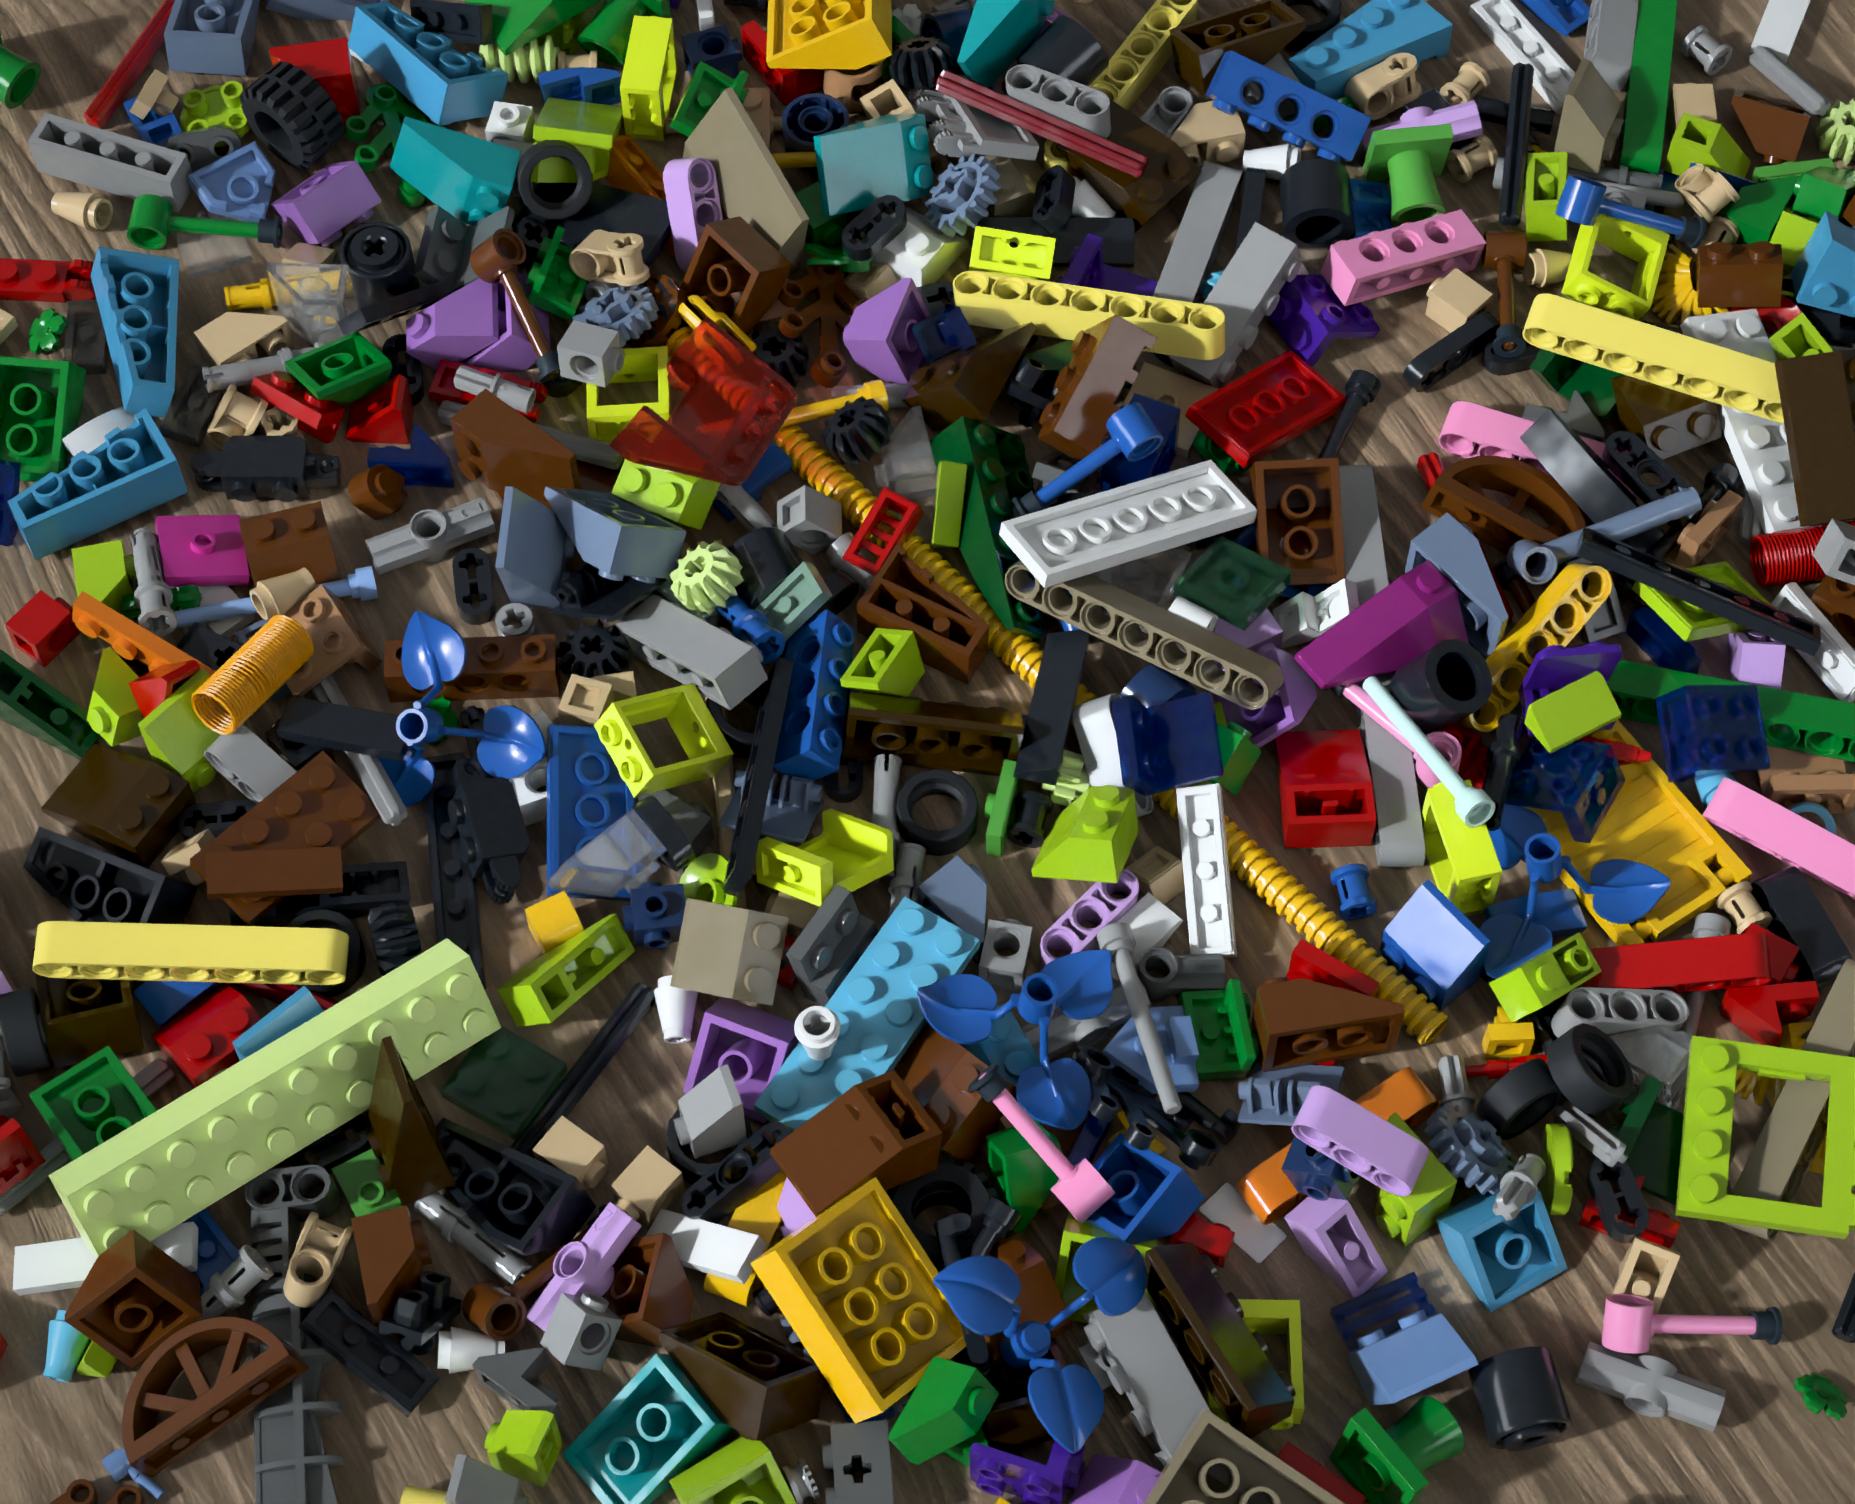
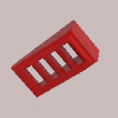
M884 487L844 553L843 560L876 576L897 543L903 546L924 514L921 506ZM889 510H892L902 515L903 518L899 522L886 514ZM880 522L895 529L893 535L877 528ZM873 535L887 542V545L883 549L868 541V539ZM862 548H865L880 557L874 563L858 553Z

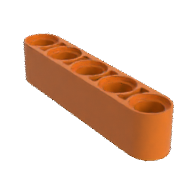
M1411 1067L1401 1069L1354 1101L1387 1122L1388 1118L1396 1112L1410 1129L1427 1119L1440 1104V1101ZM1291 1144L1249 1171L1240 1179L1235 1187L1236 1191L1263 1225L1275 1222L1308 1197V1195L1299 1193L1281 1169Z

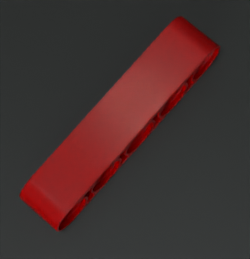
M1744 933L1592 948L1590 951L1602 972L1576 988L1653 989L1688 993L1763 985L1772 981L1767 936L1761 933ZM1569 992L1551 1003L1562 1004Z

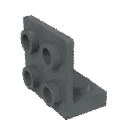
M440 206L430 210L413 275L427 285L449 279L454 292L477 280L479 277L475 274L470 264L471 252L498 229L505 228L513 231L512 222L515 210L506 206L470 226H467Z

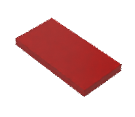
M1288 350L1190 405L1185 417L1245 468L1342 411L1347 398L1292 350Z

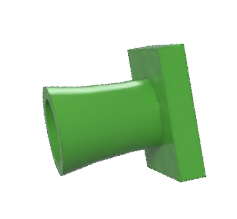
M1451 124L1372 132L1362 168L1364 180H1390L1391 223L1393 226L1398 227L1406 222L1413 223L1424 220L1439 213L1446 214L1434 176L1442 175L1454 138Z

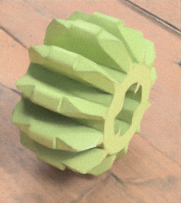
M1852 98L1846 105L1837 100L1826 111V115L1819 118V123H1817L1815 129V139L1819 141V152H1829V158H1832V160L1836 158L1842 159L1846 166L1851 159L1855 161V101Z
M701 541L696 550L687 548V555L683 559L676 560L678 569L669 575L673 580L670 589L674 592L675 597L690 611H694L697 614L703 611L711 615L718 605L726 608V600L730 596H737L735 587L744 581L740 574L742 565L739 563L738 558L724 545H720L716 541L711 544Z

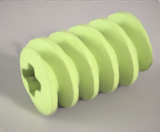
M547 35L543 46H539L536 38L529 42L528 45L522 46L507 56L495 44L480 45L479 56L483 58L482 66L493 72L494 69L500 68L508 73L507 82H513L516 74H518L521 83H528L533 74L534 81L539 84L538 73L558 70V51H560V47H554L551 35Z

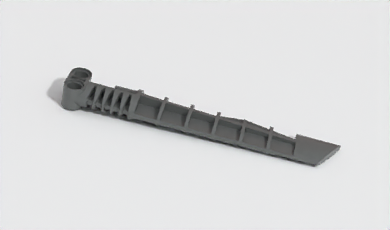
M318 1165L267 1170L247 1182L244 1191L246 1201L250 1205L251 1230L257 1234L251 1240V1247L257 1249V1252L268 1262L274 1273L268 1280L262 1279L252 1289V1296L258 1299V1302L252 1306V1322L263 1326L292 1346L302 1356L310 1369L254 1407L255 1504H339L331 1469L342 1466L344 1464V1456L326 1454L318 1422L319 1418L333 1416L342 1411V1403L318 1401L324 1367L338 1360L298 1328L316 1305L306 1308L295 1306L286 1298L283 1286L290 1259L300 1236V1222L306 1221L311 1211L318 1213L319 1219L330 1217L341 1205L342 1195L328 1172ZM325 1185L323 1192L318 1197L307 1199L309 1192L314 1187ZM279 1191L275 1201L262 1205L265 1196L271 1192ZM304 1274V1282L311 1283L317 1281L312 1275ZM332 1280L328 1286L325 1295L328 1293L330 1289H332ZM253 1343V1359L269 1349V1347Z

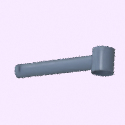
M1678 487L1679 492L1585 528H1590L1613 539L1622 541L1666 524L1671 520L1684 516L1690 519L1697 511L1702 509V504L1694 487ZM1583 529L1541 545L1529 539L1517 541L1511 546L1507 554L1509 569L1532 584L1548 582L1554 576L1557 565L1579 557L1576 556L1577 543ZM1537 552L1538 562L1536 566L1526 571L1525 565L1528 557Z

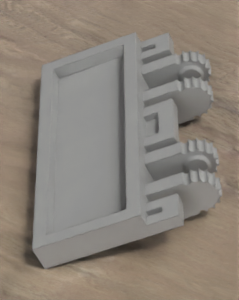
M958 74L968 79L966 75ZM996 81L990 86V89L1004 94ZM936 85L933 88L926 87L920 90L912 88L906 94L916 114H925L926 121L932 122L927 129L928 135L940 155L943 154L945 156L947 154L950 157L959 158L964 155L969 159L972 154L1036 160L1039 145L1028 130L942 94L936 90Z

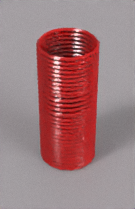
M1855 520L1845 522L1855 526ZM1828 524L1755 535L1750 544V563L1757 584L1765 588L1792 582L1800 583L1823 579L1826 574L1812 554Z

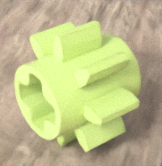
M1064 750L1056 786L1042 783L1043 789L1051 791L1050 799L1053 803L1068 807L1074 798H1078L1089 788L1090 780L1086 767L1083 766L1084 761L1081 754Z

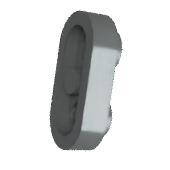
M217 125L174 134L167 139L164 147L176 151L179 149L188 150L191 154L189 162L193 173L240 149L241 140L232 128L225 125ZM218 141H225L229 145V150L226 153L220 154L215 151L214 145Z

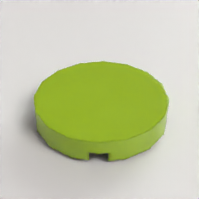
M1546 1124L1541 1148V1158L1546 1165V1174L1541 1179L1542 1198L1548 1215H1566L1571 1206L1573 1192L1571 1184H1568L1569 1172L1573 1168L1571 1134L1564 1124Z

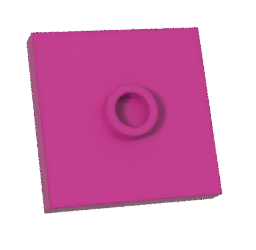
M240 515L156 516L155 529L164 582L170 587L191 584L196 586L249 585L250 574L239 526Z

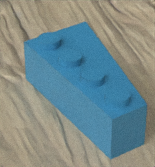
M1371 0L1289 59L1288 65L1302 85L1332 99L1345 96L1346 84L1353 75L1367 70L1393 54L1410 53L1414 55L1417 59V68L1420 67L1421 61L1431 57L1437 60L1447 56L1453 24L1424 0Z
M387 1L356 6L348 42L349 48L364 63L370 65L384 77L386 82L392 84L406 96L408 101L415 104L429 116L430 120L434 123L449 125L453 122L490 116L494 101H503L509 76L505 71L500 68L494 69L493 72L482 66L483 58L473 52H468L466 56L451 47L453 40L443 34L425 32L424 23Z
M1825 211L1791 271L1797 303L1855 318V226L1853 225L1850 228L1838 221L1837 216L1828 211Z
M98 246L91 271V279L124 411L137 414L144 408H147L151 416L166 418L175 391L179 259Z
M147 408L135 414L136 421L125 429L121 430L116 427L104 436L106 442L87 454L83 450L72 457L68 468L59 474L50 472L8 501L20 533L35 560L188 493L178 461Z

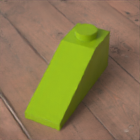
M610 914L525 965L502 984L497 991L517 1027L552 1023L632 955L635 949L617 915Z

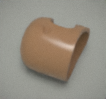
M884 61L877 64L873 69H871V65L857 70L825 69L824 94L841 101L846 107L848 114L864 112L860 98L878 88L875 80L882 74Z

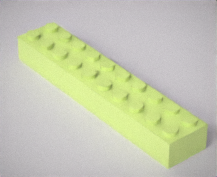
M446 938L48 1176L86 1247L96 1259L133 1229L151 1242L369 1109L383 1038L391 1035L408 1071L415 1081L502 1027L470 956Z

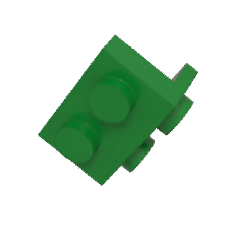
M700 61L694 69L670 127L689 137L722 92L731 86L743 104L749 92V89L744 87L749 73L741 70L734 80Z
M557 226L553 239L544 237L536 259L543 261L541 265L534 262L525 284L533 287L528 297L531 305L572 321L588 281L578 277L571 269L569 256L574 249L560 244L565 228Z
M1229 979L1225 989L1181 992L1177 999L1178 1006L1182 1005L1184 1016H1191L1199 1052L1195 1063L1199 1080L1245 1078L1254 1061L1258 1059L1259 1043L1256 1034H1251L1248 1022L1251 1012L1250 999L1247 993H1242L1240 979Z

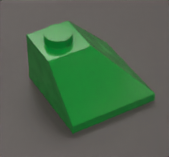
M359 332L346 335L284 362L286 369L319 400L346 403L358 401L388 382L392 370L391 361Z

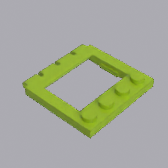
M1692 1035L1689 1048L1675 1215L1846 1239L1849 1231L1855 1232V1194H1851L1852 1191H1855V1057ZM1737 1070L1758 1072L1757 1076L1804 1082L1805 1079L1830 1082L1822 1208L1727 1194Z

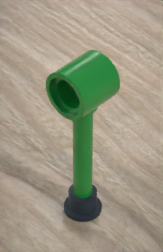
M144 194L134 200L127 230L128 240L135 246L146 250L163 248L171 232L258 238L259 243H271L274 248H280L283 223L281 216H276L274 220L260 219L259 223L172 216L173 206L168 200L157 195Z

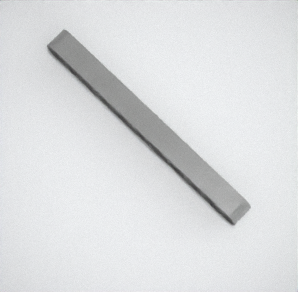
M1371 464L1339 466L1345 578L1356 583L1359 606L1389 585ZM1389 672L1372 675L1377 677L1390 693L1393 676ZM1364 681L1357 682L1356 684L1363 688ZM1356 706L1359 731L1373 785L1376 826L1373 837L1378 867L1423 866L1425 861V842L1412 751Z

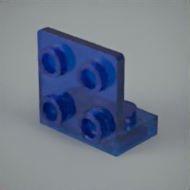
M1685 685L1655 698L1669 783L1685 782L1708 772L1764 771L1770 768L1756 685Z
M1204 692L1148 708L1129 698L1112 702L1124 786L1134 789V791L1143 796H1148L1223 776L1224 770L1213 695Z
M1534 736L1523 753L1520 764L1516 765L1513 771L1505 803L1508 805L1561 811L1574 841L1590 843L1624 784L1625 778L1611 744L1577 740L1550 754Z

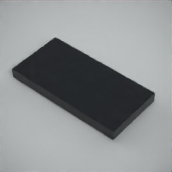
M593 182V190L587 204L577 214L565 219H546L534 214L525 205L512 223L513 232H515L516 225L521 219L525 217L538 219L546 226L549 232L548 237L553 239L557 226L563 227L565 231L560 244L571 249H575L594 230L601 229L623 234H639L643 237L644 247L641 250L643 263L648 268L651 267L672 234L666 200ZM540 183L534 193L540 199L547 202H560L567 199L574 192L577 183Z

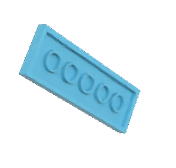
M904 896L825 1006L832 1010L840 1021V1033L832 1055L824 1061H815L808 1056L806 1050L799 1042L755 1102V1112L770 1122L783 1123L793 1132L854 1085L892 1071L927 1022L918 1003V988L931 985L948 976L961 974L980 948V940Z

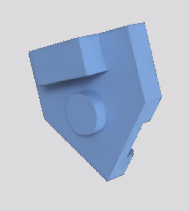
M254 141L189 174L187 182L208 212L259 223L260 219H266L276 170Z
M1182 1005L1148 1007L1177 1093L1197 1091L1200 1083L1195 1063L1199 1052L1191 1016H1184ZM1131 1017L1104 1048L1103 1053L1110 1057L1115 1068L1120 1066L1139 1080L1138 1084L1152 1094H1158L1133 1017Z

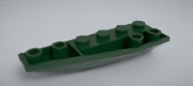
M962 416L930 440L937 472L940 461L967 464L959 548L971 575L985 599L1007 630L1038 640L1044 636L1043 611L1016 599L1006 589L1005 574L1020 559L999 535L1003 521L1022 516L1012 499L1014 497L1020 499L1031 490L1034 492V483L1029 472L1024 444L1018 435ZM1027 571L1028 576L1035 581L1034 576Z

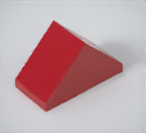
M399 374L351 404L345 436L347 440L351 442L409 444L414 409L406 377Z
M195 660L163 665L129 682V687L143 718L148 716L200 670V664Z

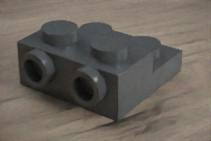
M837 884L786 953L805 997L823 1007L826 1006L878 934L875 922L859 913L851 891Z

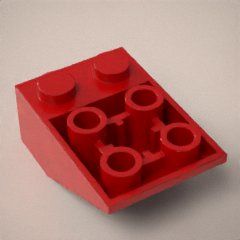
M1359 729L1285 732L1274 739L1284 849L1371 846L1376 826V812L1372 780Z

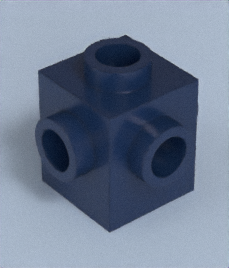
M647 882L636 889H630V905H622L625 932L633 931L635 946L645 945L648 949H661L669 946L671 942H679L686 905L683 884L664 886L661 882Z
M1294 1136L1281 1168L1299 1193H1304L1320 1201H1326L1328 1198L1348 1200L1353 1185L1360 1178L1358 1174L1305 1144L1296 1136Z

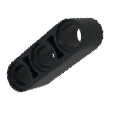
M1791 866L1751 883L1753 887L1752 895L1764 912L1768 911L1773 917L1768 926L1770 932L1800 947L1793 962L1800 967L1796 975L1799 981H1816L1818 989L1833 984L1845 961L1852 959L1800 870Z

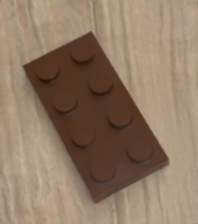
M322 751L190 858V866L206 881L205 852L341 846L342 851L376 823L381 816L372 800ZM287 896L228 898L223 900L248 926H252Z

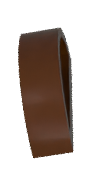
M1476 456L1451 465L1438 476L1420 507L1439 518L1448 512L1458 522L1465 523L1477 539L1506 555L1511 546L1517 541L1529 539L1541 545L1586 527L1577 504L1557 481L1527 463L1501 456ZM1482 489L1503 492L1513 496L1514 499L1507 509L1485 497ZM1525 503L1536 510L1550 526L1540 527L1520 516L1519 514ZM1537 552L1530 555L1526 561V565L1532 569L1538 562ZM1564 563L1557 565V570L1551 578L1552 580L1563 570Z
M215 1317L195 1322L180 1329L164 1340L149 1355L137 1372L127 1394L122 1418V1436L129 1464L150 1477L155 1476L310 1368L292 1346L268 1329L250 1320L237 1317ZM246 1342L269 1347V1349L238 1369ZM228 1344L215 1386L211 1387L197 1358L210 1350ZM183 1370L198 1397L193 1401L165 1396ZM159 1411L173 1414L156 1426Z

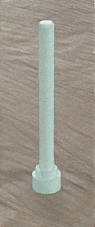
M1371 676L1365 679L1363 689L1455 797V812L1465 825L1474 828L1487 822L1495 811V803L1484 790L1469 787L1377 677Z

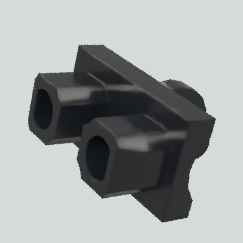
M1028 355L1011 372L1006 381V394L1014 397L1010 408L1020 412L1019 424L1026 428L1030 427L1036 419L1040 420L1045 407L1054 401L1058 391L1055 388V382L1061 372H1058L1051 386L1040 382L1046 372V367L1039 360Z
M433 1271L424 1272L419 1276L417 1290L413 1288L403 1289L396 1295L395 1308L380 1320L379 1333L385 1335L398 1333L403 1349L413 1355L422 1356L428 1354L437 1345L439 1340L438 1331L456 1317L461 1310L462 1300L449 1296L451 1278Z

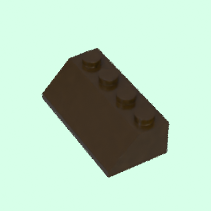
M1839 350L1775 361L1800 526L1827 525L1831 518L1842 522L1855 520V350Z
M870 691L862 693L850 692L842 758L863 759L864 761L874 762V757L885 754V763H889V754H893L901 758V765L1000 776L1004 759L1017 762L1024 730L1021 712L1009 711L1004 707L998 706L982 708L966 706L961 702L955 701L939 703L924 701L913 696L897 698L881 696L876 692Z
M1192 1242L1153 1247L1146 1251L1144 1266L1147 1269V1283L1145 1292L1229 1424L1251 1439L1290 1417L1295 1401L1293 1397L1296 1396L1295 1389L1288 1376L1283 1371L1276 1372L1267 1357L1270 1356V1353L1262 1336L1257 1331L1251 1333L1242 1320L1244 1312L1238 1299L1232 1292L1225 1294L1216 1280L1219 1278V1274L1211 1258L1206 1253L1200 1255Z

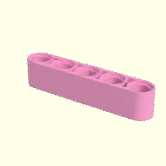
M1459 401L1451 405L1438 438L1439 445L1446 452L1466 459L1476 456L1507 457L1527 463L1553 478L1520 439V436L1535 422L1470 402ZM1579 436L1602 459L1606 443ZM1616 449V451H1615V452L1618 453V454L1623 453V452H1619L1617 449ZM1608 469L1634 495V492Z
M1723 777L1702 815L1706 820L1855 900L1854 844L1740 783Z

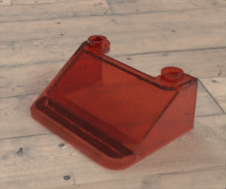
M705 317L675 350L667 362L668 382L676 390L686 392L667 421L648 406H643L627 425L619 431L609 446L625 459L635 464L738 486L743 484L751 475L796 405L797 396L794 388L788 381L713 320Z

